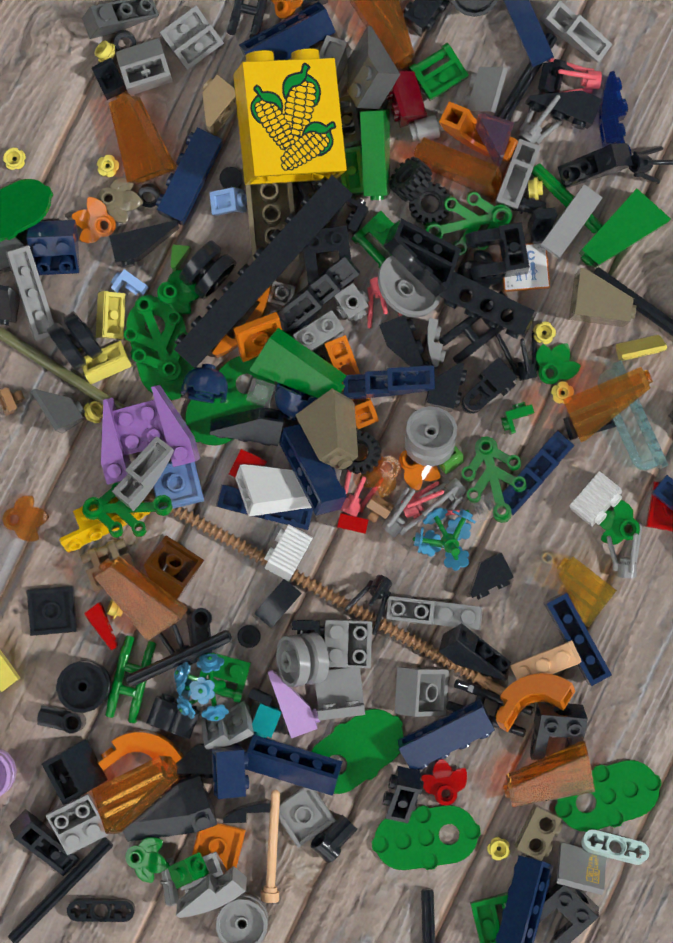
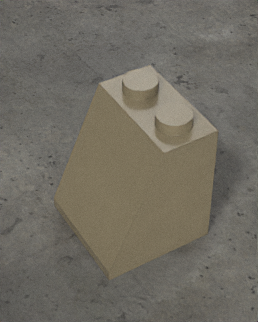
M580 268L574 276L569 320L624 327L631 322V319L635 318L636 305H633L634 298L586 268Z
M331 389L295 415L320 461L341 470L349 467L352 461L358 458L355 404L352 399Z

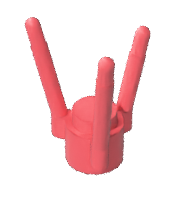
M568 62V66L580 72L558 70L559 74L580 77V85L584 86V88L563 92L581 90L592 94L593 89H600L602 81L601 71H594L593 68H585Z
M378 277L370 279L371 287H367L370 300L368 302L367 327L369 329L372 328L374 295L375 298H380L383 313L385 315L388 313L386 301L379 290Z
M348 469L344 483L346 496L348 495L352 474ZM363 476L354 495L349 494L346 497L341 511L357 517L359 512H363L366 504L383 483L384 478L381 477L361 503L362 499L359 498V495L366 481V477Z
M436 481L412 496L403 510L407 518L413 516L416 519L422 515L421 511L424 510V502L444 494V490H440L420 498V496L437 487L440 482ZM447 510L448 512L445 514L446 516L456 515L452 513L453 510Z

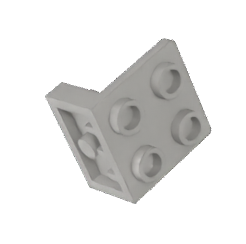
M360 668L329 670L326 680L315 684L319 720L365 715Z

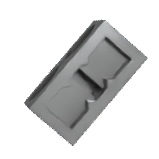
M331 310L295 333L293 338L312 352H315L323 347L324 343L342 335L345 329Z

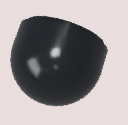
M120 30L114 35L113 44L116 51L124 49L118 45L119 40L124 37L131 40L129 47L136 45L135 36L130 31Z
M147 183L139 188L137 195L143 201L142 206L147 208L156 206L160 196V190L156 185ZM151 192L155 199L147 202L143 198V193Z

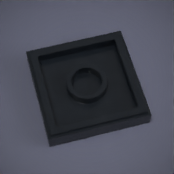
M74 586L26 590L30 636L78 632Z

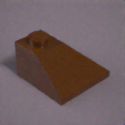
M166 535L143 566L155 592L176 604L201 567L204 559Z

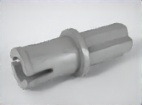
M165 858L170 866L174 864V858ZM167 868L161 872L162 880L160 884H163L165 904L173 906L177 905L179 900L178 889H176Z

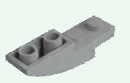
M389 596L386 619L456 627L462 623L468 629L480 630L483 607Z

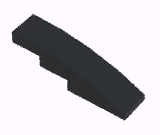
M346 254L277 311L281 327L285 333L288 334L320 310L323 304L360 275L359 269Z

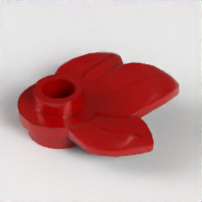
M438 760L433 767L432 775H422L421 781H424L423 788L427 793L434 795L439 804L451 805L457 799V792L466 786V768H459L453 771L445 760ZM444 789H448L450 791V795L448 797H443L441 795Z

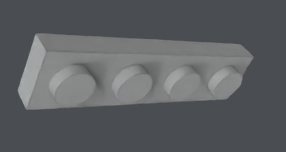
M25 245L6 251L33 339L36 341L49 337L47 329L54 325V321L30 246Z

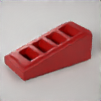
M98 602L86 611L84 615L109 649L114 650L118 647V643L103 604Z

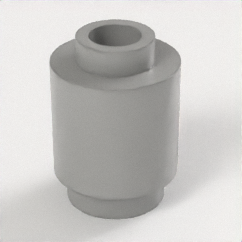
M432 115L414 120V123L409 124L413 142L419 141L421 143L440 138V133L444 132L439 123L440 118L436 119V116Z

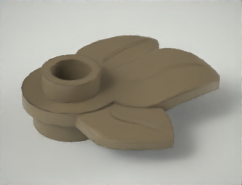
M129 177L114 180L110 187L103 188L97 195V199L106 205L109 215L119 223H127V212L135 210L143 204L142 199L135 192L131 191L134 180ZM106 195L113 197L111 202L104 201Z

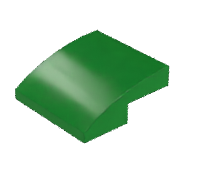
M361 146L344 148L347 171L341 175L342 184L353 195L364 194Z

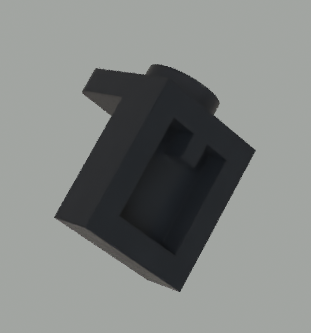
M358 197L350 198L346 202L347 206L356 210V212L351 211L346 221L348 232L354 235L359 231L369 212L366 202Z
M292 620V630H297V634L311 633V630H315V633H318L325 639V625H320V620Z

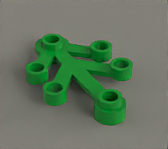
M470 191L466 195L467 202L472 206L477 205L488 213L477 215L458 203L454 196H448L444 199L445 208L448 211L458 213L465 219L441 225L436 222H430L425 226L424 230L429 232L432 227H435L437 232L433 235L442 239L443 234L467 229L461 239L453 243L454 246L463 244L464 247L460 252V255H463L467 251L465 235L477 231L481 225L488 223L489 225L486 230L508 225L512 219L510 208L504 204L493 206L482 199L477 191ZM477 195V200L471 202L470 196ZM449 200L455 201L453 207L447 206ZM498 212H504V216L502 218H496V214ZM488 246L478 247L480 250L488 248Z
M141 296L136 300L135 308L139 314L144 316L152 339L139 334L136 329L131 327L124 331V337L129 342L135 341L158 351L161 360L146 355V352L142 349H136L132 354V358L136 363H145L158 369L159 375L164 380L173 381L181 373V365L178 362L181 355L173 349L171 356H169L166 348L176 325L181 322V315L177 311H170L167 314L168 322L161 335L152 313L154 310L152 299L147 296ZM147 301L148 307L146 309H141V302ZM172 314L178 315L176 322L170 321ZM129 331L135 332L133 339L127 337ZM179 332V333L176 335L175 341L178 339V337H179L183 332ZM138 352L144 354L142 360H136L135 356ZM167 365H172L174 367L172 373H167L165 371Z
M481 437L475 443L476 455L469 466L462 469L461 474L465 481L471 482L475 479L476 471L484 460L486 469L476 485L467 491V498L471 503L479 502L481 493L490 481L495 501L493 508L494 519L499 523H506L511 519L512 511L510 506L504 502L499 479L511 485L517 492H522L526 489V480L521 476L515 477L495 466L494 458L507 464L508 468L513 471L520 468L521 461L517 455L510 456L499 450L497 442L493 438ZM488 444L490 445V448L488 450H483L482 446ZM517 460L518 464L512 466L510 465V461ZM467 471L473 472L470 477H466L465 473ZM522 481L524 484L522 487H516L515 483ZM476 492L478 493V496L476 498H471L470 494ZM504 508L506 512L501 515L498 514V510Z
M120 482L114 483L112 488L100 498H88L82 507V512L87 519H98L108 528L110 535L114 538H118L123 534V527L120 522H114L106 513H116L132 528V532L136 537H142L147 532L145 523L138 521L130 513L156 512L158 515L167 516L173 509L172 501L166 495L157 496L153 502L140 503L134 511L120 500L116 503L108 504L116 497L112 491ZM143 527L142 530L136 531V528ZM114 528H119L118 531H112Z

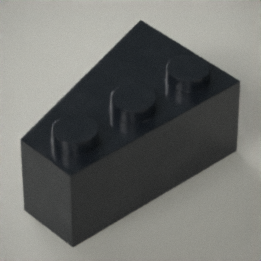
M402 218L390 227L383 246L435 297L448 288L461 252L460 248Z

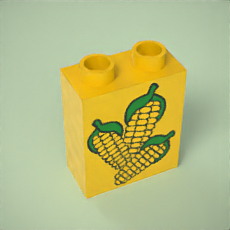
M317 49L296 50L291 53L292 60L274 61V53L272 51L262 50L247 53L245 55L246 62H242L233 74L245 185L321 181L325 176L328 179L331 175L338 178L347 171L335 58L320 59L319 50Z

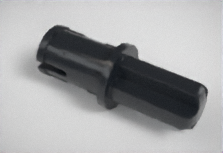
M522 196L518 209L509 208L513 211H519L520 214H523V212L532 214L533 210L546 207V202L526 199L525 196Z

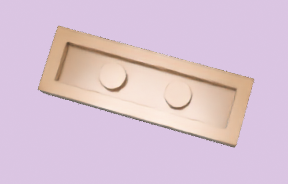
M571 640L515 662L510 667L518 680L532 674H554L581 663L582 660Z

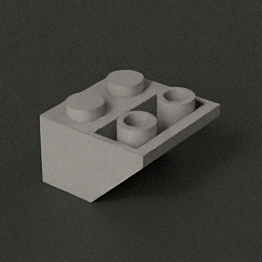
M159 38L116 52L119 67L130 96L173 82Z
M326 619L325 644L329 656V667L371 668L372 621Z
M89 793L46 814L67 855L110 834L108 819L100 805Z

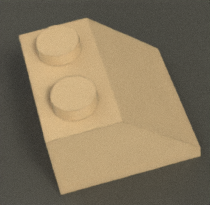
M218 75L214 79L210 78L204 84V91L202 92L206 127L208 133L212 135L218 133L237 109L235 88Z

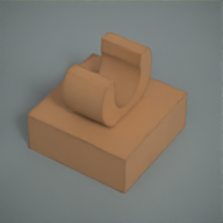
M9 387L0 390V404L5 416L13 414L17 410L16 404L23 402L25 398L21 390L11 394Z
M375 493L366 506L372 510L367 519L373 523L377 521L379 516L386 519L394 505Z

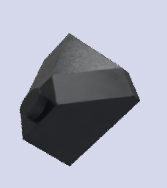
M198 773L175 782L171 785L170 790L163 795L158 794L155 796L153 802L146 807H140L121 820L119 825L127 842L143 840L148 837L160 838L196 833L216 826L217 820L212 801Z

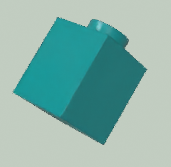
M260 703L252 722L253 735L272 738L282 713L281 709Z

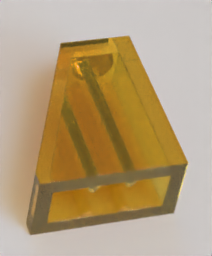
M569 556L568 559L564 557L556 567L559 569L556 576L564 591L570 597L584 625L589 627L617 590L575 557Z

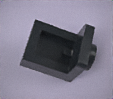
M112 58L91 68L107 100L127 91Z
M560 59L543 63L538 90L546 94L560 93L564 74H559L558 70L574 71V69L568 66L566 61Z
M540 207L533 210L527 224L533 244L542 243L552 229L557 218L555 207Z

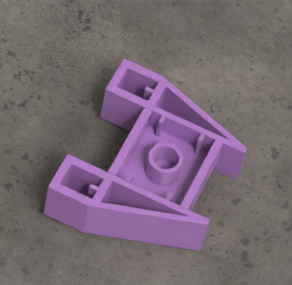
M160 385L151 387L154 400L117 410L113 397L103 400L101 465L107 485L122 481L127 475L125 470L131 464L129 454L143 451L156 436L173 448L174 452L171 456L173 467L196 462L200 459L194 435Z

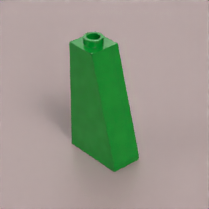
M390 109L364 110L360 112L364 196H370V200H384V196L390 194Z
M636 188L579 252L582 256L580 259L587 266L597 268L664 227L671 218Z
M277 328L250 368V371L316 398H320L331 389L341 393L345 387L342 382L347 376L280 328Z

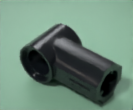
M198 608L190 612L186 622L190 632V644L193 645L211 637L210 623L212 622V615L206 608ZM196 614H200L203 617L202 625L195 622Z
M41 705L37 725L73 734L85 727L86 717L83 713ZM71 716L78 719L79 724L77 728L70 726L69 719Z
M342 815L326 832L317 834L310 846L325 862L331 863L340 855L343 844L358 829Z

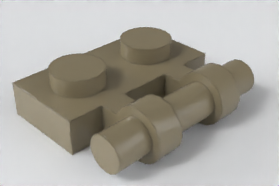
M124 538L117 541L114 539L108 541L107 545L95 549V547L89 549L88 553L80 556L83 564L92 561L94 565L93 568L86 570L94 592L138 574L130 553L122 556L119 553V549L127 546ZM111 553L113 559L101 564L100 557Z

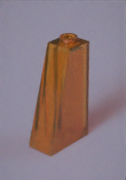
M350 0L351 5L366 28L367 26H372L396 68L400 67L403 69L412 62L414 50L399 0Z
M124 93L116 96V100L109 102L127 182L141 184L177 170L141 98Z
M423 137L421 144H417L414 150V157H418L432 172L496 201L504 181V177L497 165Z
M639 367L563 399L580 442L589 439L651 389L649 384L653 381L648 369L643 371L642 367Z
M120 556L112 561L107 559L98 566L100 570L94 578L147 641L180 621L188 609L182 602Z
M585 741L578 742L506 774L507 784L503 785L506 799H511L512 807L595 792Z
M158 756L92 789L106 834H119L123 832L179 779L176 772L177 766L172 757Z

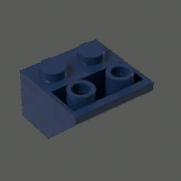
M75 220L40 221L28 228L27 242L39 275L77 274L80 272L78 234Z
M238 743L212 749L214 795L218 799L246 797V789H249V777L245 775V766H248L247 752H244V749Z

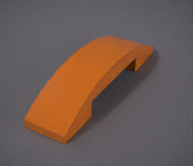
M271 286L256 301L259 305L245 324L263 317L267 308ZM225 335L212 354L219 358L238 347L236 338L231 339Z
M346 335L324 343L330 361L335 368L345 375L360 374ZM370 398L352 399L355 404L357 429L379 421Z

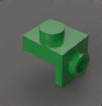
M525 402L512 405L513 410L504 412V417L501 418L504 431H508L509 435L515 434L516 430L513 420L534 414L532 404L526 406Z
M201 853L194 854L167 867L176 889L209 874Z

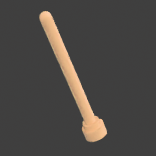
M276 789L271 792L266 885L261 890L260 899L266 903L279 902V891L277 886H275L280 792Z

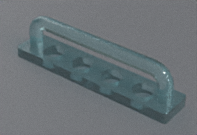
M621 360L613 363L611 369L606 370L600 375L598 387L634 466L640 470L646 471L655 467L662 469L668 466V463ZM613 377H617L653 458L648 461L641 460L609 390L607 381Z

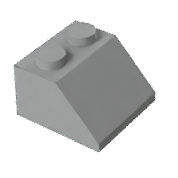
M479 67L477 74L472 73L469 87H473L471 96L466 95L463 107L469 109L475 119L492 123L508 68Z
M397 667L394 714L413 717L446 716L449 669Z

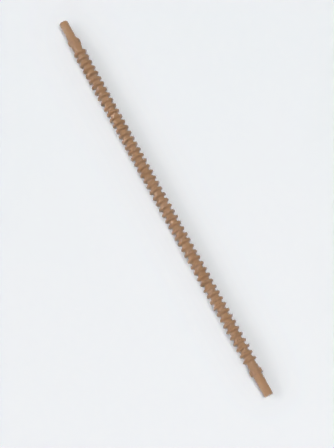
M151 489L145 497V501H154L156 498L154 489ZM178 507L172 509L173 516H179V520L185 519L186 524L190 522L192 527L194 525L197 526V530L202 529L203 533H209L208 536H215V540L219 538L220 543L226 542V546L231 545L233 550L237 548L238 553L242 551L244 556H250L249 559L255 558L256 563L260 561L262 566L267 564L268 561L264 560L266 556L263 553L264 551H258V547H251V543L247 545L246 540L242 542L240 537L235 538L234 534L229 535L228 530L224 532L222 527L217 528V524L211 525V521L206 522L205 517L201 519L199 514L194 515L193 511L188 512V508ZM295 570L290 579L291 582L296 581V585L301 584L303 589L307 587L308 592L314 591V595L319 594L320 598L325 597L326 602L330 600L332 605L335 603L337 608L343 607V611H345L344 608L351 599L346 600L345 595L341 597L339 592L334 593L333 589H327V585L323 587L321 582L318 584L316 579L312 581L310 576L305 577L304 573L299 574V570ZM357 603L348 610L350 615L354 613L355 618L359 616L361 621H372V627L374 628L377 617L374 615L375 612L369 613L368 608L364 610L363 605L357 606ZM386 618L381 619L378 631L382 629L384 634L389 633L390 637L395 636L396 641L402 640V644L407 643L408 647L413 646V650L418 649L420 654L424 652L425 657L431 656V660L436 659L437 663L442 662L443 667L447 665L449 670L454 669V673L460 672L461 677L465 675L466 680L470 678L472 683L477 682L486 690L490 689L501 695L506 689L492 681V677L481 675L480 672L454 664L439 652L438 647L434 649L433 644L429 646L427 641L422 642L421 638L416 639L415 634L411 636L409 631L404 632V628L398 629V625L393 626L391 621L389 623L386 622Z

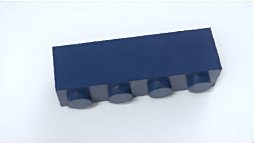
M318 1L240 43L239 47L245 59L247 53L267 50L274 53V61L289 60L292 52L309 49L311 45L319 41H325L327 35L331 36L336 31L326 8Z
M198 127L194 133L191 132L186 141L188 147L185 153H180L176 161L178 167L175 173H171L167 179L166 186L168 188L165 194H160L156 202L157 211L160 215L173 221L177 220L183 226L223 146L221 138Z
M300 424L283 428L279 444L315 515L341 510L347 496L344 487L340 485L337 479L335 469L318 459Z
M562 592L544 602L543 604L564 642L573 641L582 660L577 666L587 684L593 686L612 676L568 594Z
M481 699L398 739V747L409 768L422 770L436 759L442 760L448 757L451 752L457 749H464L477 739L487 738L495 729Z
M253 735L247 750L248 766H245V770L333 796L343 761Z
M518 856L514 866L512 883L508 889L506 906L502 912V922L496 935V943H534L554 865Z

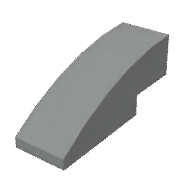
M560 0L552 2L540 18V21L559 37L597 63L600 62L612 46V43L580 14L576 15Z
M519 139L496 202L518 209L541 146Z
M584 184L540 246L559 259L603 197Z
M156 436L125 470L127 475L112 491L115 496L134 511L160 478L174 452L173 448Z
M234 866L218 879L211 874L208 875L178 900L176 916L182 918L206 913L233 901L246 892L247 877Z

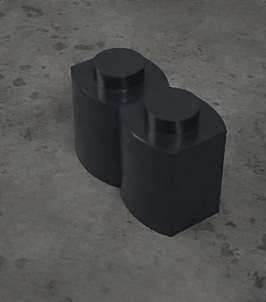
M162 693V696H156L146 724L190 739L200 713L199 710H196L197 706L195 704L192 705L195 717L191 719L188 715L184 716L179 711L178 703L174 702L175 697Z

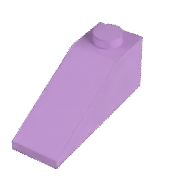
M273 669L269 670L268 675L291 738L318 729L317 723L320 720L318 719L317 710H312L306 700L292 687H288L283 683L281 677Z

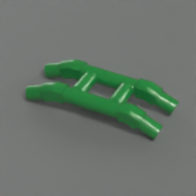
M127 635L119 655L105 715L109 718L114 717L119 694L130 696L133 698L130 705L128 722L136 723L147 681L136 685L135 688L122 685L125 671L132 673L150 665L157 644L148 641L141 665L129 663L128 660L134 637Z

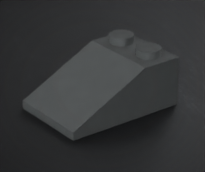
M367 26L347 61L348 93L357 108L379 109L400 76V73L372 26Z

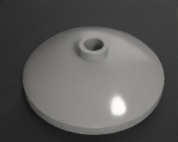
M391 255L382 263L378 272V286L381 295L391 308L408 317H423L431 313L438 306L441 299L440 294L435 297L394 256Z

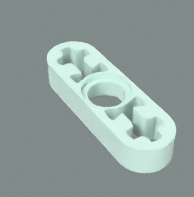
M598 830L587 831L581 839V845L588 853L635 865L642 864L649 857L648 846L637 840ZM593 836L595 837L594 840L599 843H602L604 839H606V842L604 843V850L601 849L603 847V844L596 843L593 847L591 846V842L587 841V839H590ZM610 842H618L621 846V852H612L609 848ZM639 848V852L643 855L636 858V853L630 851Z

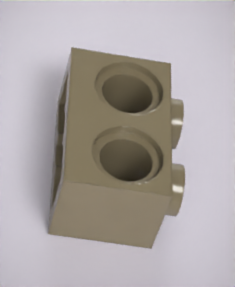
M534 804L514 844L515 848L540 861L543 860L544 856L548 857L553 847L550 843L554 835H559L563 826L561 817ZM544 817L551 819V824L547 828L539 826L540 820ZM534 838L541 840V845L537 849L529 848V843Z

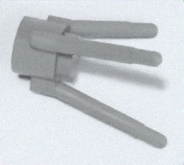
M556 95L536 123L531 122L529 124L534 113L533 110H529L524 123L519 128L521 131L519 137L522 140L539 145L547 135L563 123V121H557L541 134L542 128L540 125L556 105L560 95Z
M456 478L451 481L446 480L442 485L420 496L422 498L444 489V495L428 507L422 515L426 516L446 499L450 502L454 500L448 510H454L464 499L462 495L467 492L460 481ZM445 516V518L441 520L442 524L447 520L449 516Z
M406 486L391 513L381 525L393 537H396L399 533L403 536L410 528L426 518V516L420 515L406 526L403 525L405 520L400 514L415 494L414 489L409 492V486Z
M639 523V535L637 533L633 535L631 556L620 558V562L617 560L612 539L610 536H607L613 562V571H618V577L620 578L637 577V558L642 523Z

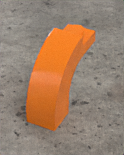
M450 101L439 120L441 127L449 135L487 157L491 155L509 162L518 144L517 139L487 127L475 119L469 109Z
M539 673L522 677L509 685L500 697L505 706L499 708L496 714V722L501 729L508 732L520 712L527 705L534 702H547L564 711L576 692L574 686L570 681L553 674Z
M134 730L113 739L111 742L116 749L114 750L110 747L100 756L103 759L98 764L104 771L122 756L131 752H141L149 755L162 772H165L181 760L184 755L164 735L149 730Z

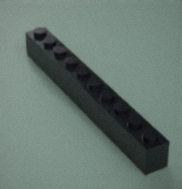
M333 175L329 179L325 176L316 185L319 190L313 196L308 194L300 203L303 206L297 214L293 211L284 222L287 225L281 231L276 229L269 237L271 243L266 248L261 246L253 255L255 260L249 266L246 263L237 273L240 277L234 283L230 280L221 290L224 293L219 300L214 298L206 307L208 312L202 318L199 315L190 324L193 329L187 335L183 332L174 342L177 344L174 350L194 368L205 359L352 197L353 194Z

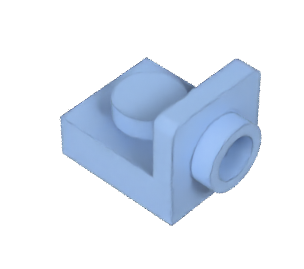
M232 187L210 192L212 215L218 216L233 212H247V196L243 189Z
M125 269L122 273L117 272L111 281L113 284L111 289L117 293L124 283H127L125 288L135 295L139 292L144 296L149 289L145 283Z

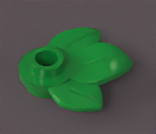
M177 270L169 275L166 282L160 284L157 289V296L162 303L169 304L173 311H177L179 314H190L191 306L189 302L198 299L200 296L194 291L196 284L187 286L179 279L182 270ZM166 289L172 291V296L166 294Z
M568 343L557 345L552 350L544 344L539 347L536 353V361L540 366L538 376L543 383L554 384L559 379L569 380L580 370L581 365L579 363L569 361L570 348ZM547 369H551L554 374L552 377L546 376L545 372Z
M620 500L613 511H606V518L599 524L606 530L601 536V541L608 544L607 536H610L613 545H616L622 540H633V535L635 533L639 535L640 525L633 518L632 507L623 500ZM627 524L632 526L630 533L624 531V527Z
M148 837L143 839L139 845L131 846L126 851L125 859L127 864L135 869L137 877L144 882L153 883L154 873H161L170 866L167 860L158 853L163 844L162 839ZM133 854L139 856V861L134 860Z

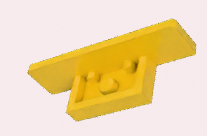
M114 497L108 504L116 503L119 499ZM82 507L73 511L79 529L59 538V541L67 552L80 549L92 541L101 539L104 535L109 534V530L98 519H87L82 512ZM137 512L130 514L133 515L137 520H141L144 516L150 514V512ZM106 513L114 522H120L122 527L127 525L116 513Z

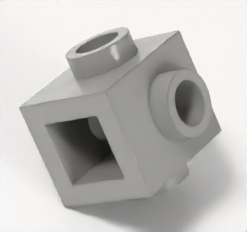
M354 283L334 296V300L338 304L335 308L343 319L347 317L349 322L352 319L358 321L367 315L366 310L369 308L367 302L370 300L363 290L358 291ZM355 302L357 305L352 307L349 303Z

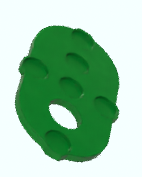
M23 179L0 189V242L15 238L18 233L36 225L46 216L50 209L51 198L53 197V192L49 186H45L42 182L35 179Z
M151 294L146 295L154 303L153 316L161 317L166 326L168 322L167 314L173 311L169 304L162 303L158 297H154ZM141 302L140 308L146 309L148 307V302ZM134 306L128 315L126 327L134 328L139 334L152 339V336L146 331L144 316L139 314ZM177 314L170 316V321L176 322L178 320ZM180 314L181 322L176 325L166 348L169 356H171L176 345L174 343L176 335L179 332L187 333L182 314ZM134 331L128 332L129 339L135 337ZM135 341L130 342L132 347L130 352L131 358L136 349H142L146 352V355L161 360L158 351ZM138 352L135 356L136 360H142L144 354ZM180 356L178 362L181 365V373L179 377L173 381H167L159 375L158 369L145 363H136L140 379L145 388L153 394L151 387L160 385L172 401L181 398L184 377L190 370L194 369L192 365ZM167 365L165 368L167 373H172L174 370L172 365Z
M240 356L235 357L219 370L226 377L228 383L226 402L220 403V399H214V403H205L191 399L186 409L185 418L186 424L194 435L196 442L211 446L228 443L233 438H218L215 435H210L211 420L264 407L270 401L274 392L275 381L250 371L257 357L245 362L242 361ZM243 374H249L256 380V388L249 395L239 392L236 387L238 377Z
M381 709L365 710V715L354 716L346 723H340L335 726L331 734L314 746L311 751L313 753L327 757L341 755L347 761V768L339 775L334 794L349 792L365 780H372L377 776L379 770L391 763L399 755L398 739L403 737V723L398 716H393Z
M623 760L606 766L603 764L596 765L593 770L574 775L563 783L557 795V803L554 807L555 812L568 826L582 832L599 830L609 826L619 827L625 821L647 814L655 806L659 797V788L662 785L661 779L647 765L636 760ZM582 793H591L596 799L594 809L590 812H581L576 806L577 797Z
M422 805L418 806L415 812L412 811L408 823L384 818L378 825L375 837L371 843L373 851L378 854L379 858L387 866L393 869L412 870L425 868L426 870H432L439 865L458 863L466 859L475 849L478 837L481 835L480 825L475 823L473 817L461 807L455 805L427 807ZM452 824L458 829L459 837L455 843L445 844L440 840L439 831L444 825Z

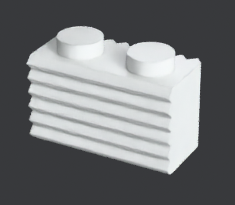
M599 471L570 504V508L591 527L595 523L599 525L607 516L606 510L610 506L615 507L622 499L620 495L622 490Z
M288 524L286 530L281 529L275 539L278 542L276 548L270 547L264 560L268 562L265 569L286 581H290L313 537Z

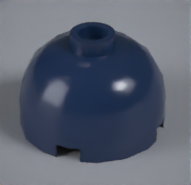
M202 364V367H196L186 374L182 383L181 395L184 396L185 393H188L189 399L199 402L214 403V399H220V403H224L227 400L228 383L226 377L220 371L215 370L216 366Z
M277 383L274 397L277 408L284 413L285 418L297 421L295 416L297 413L318 399L281 383Z

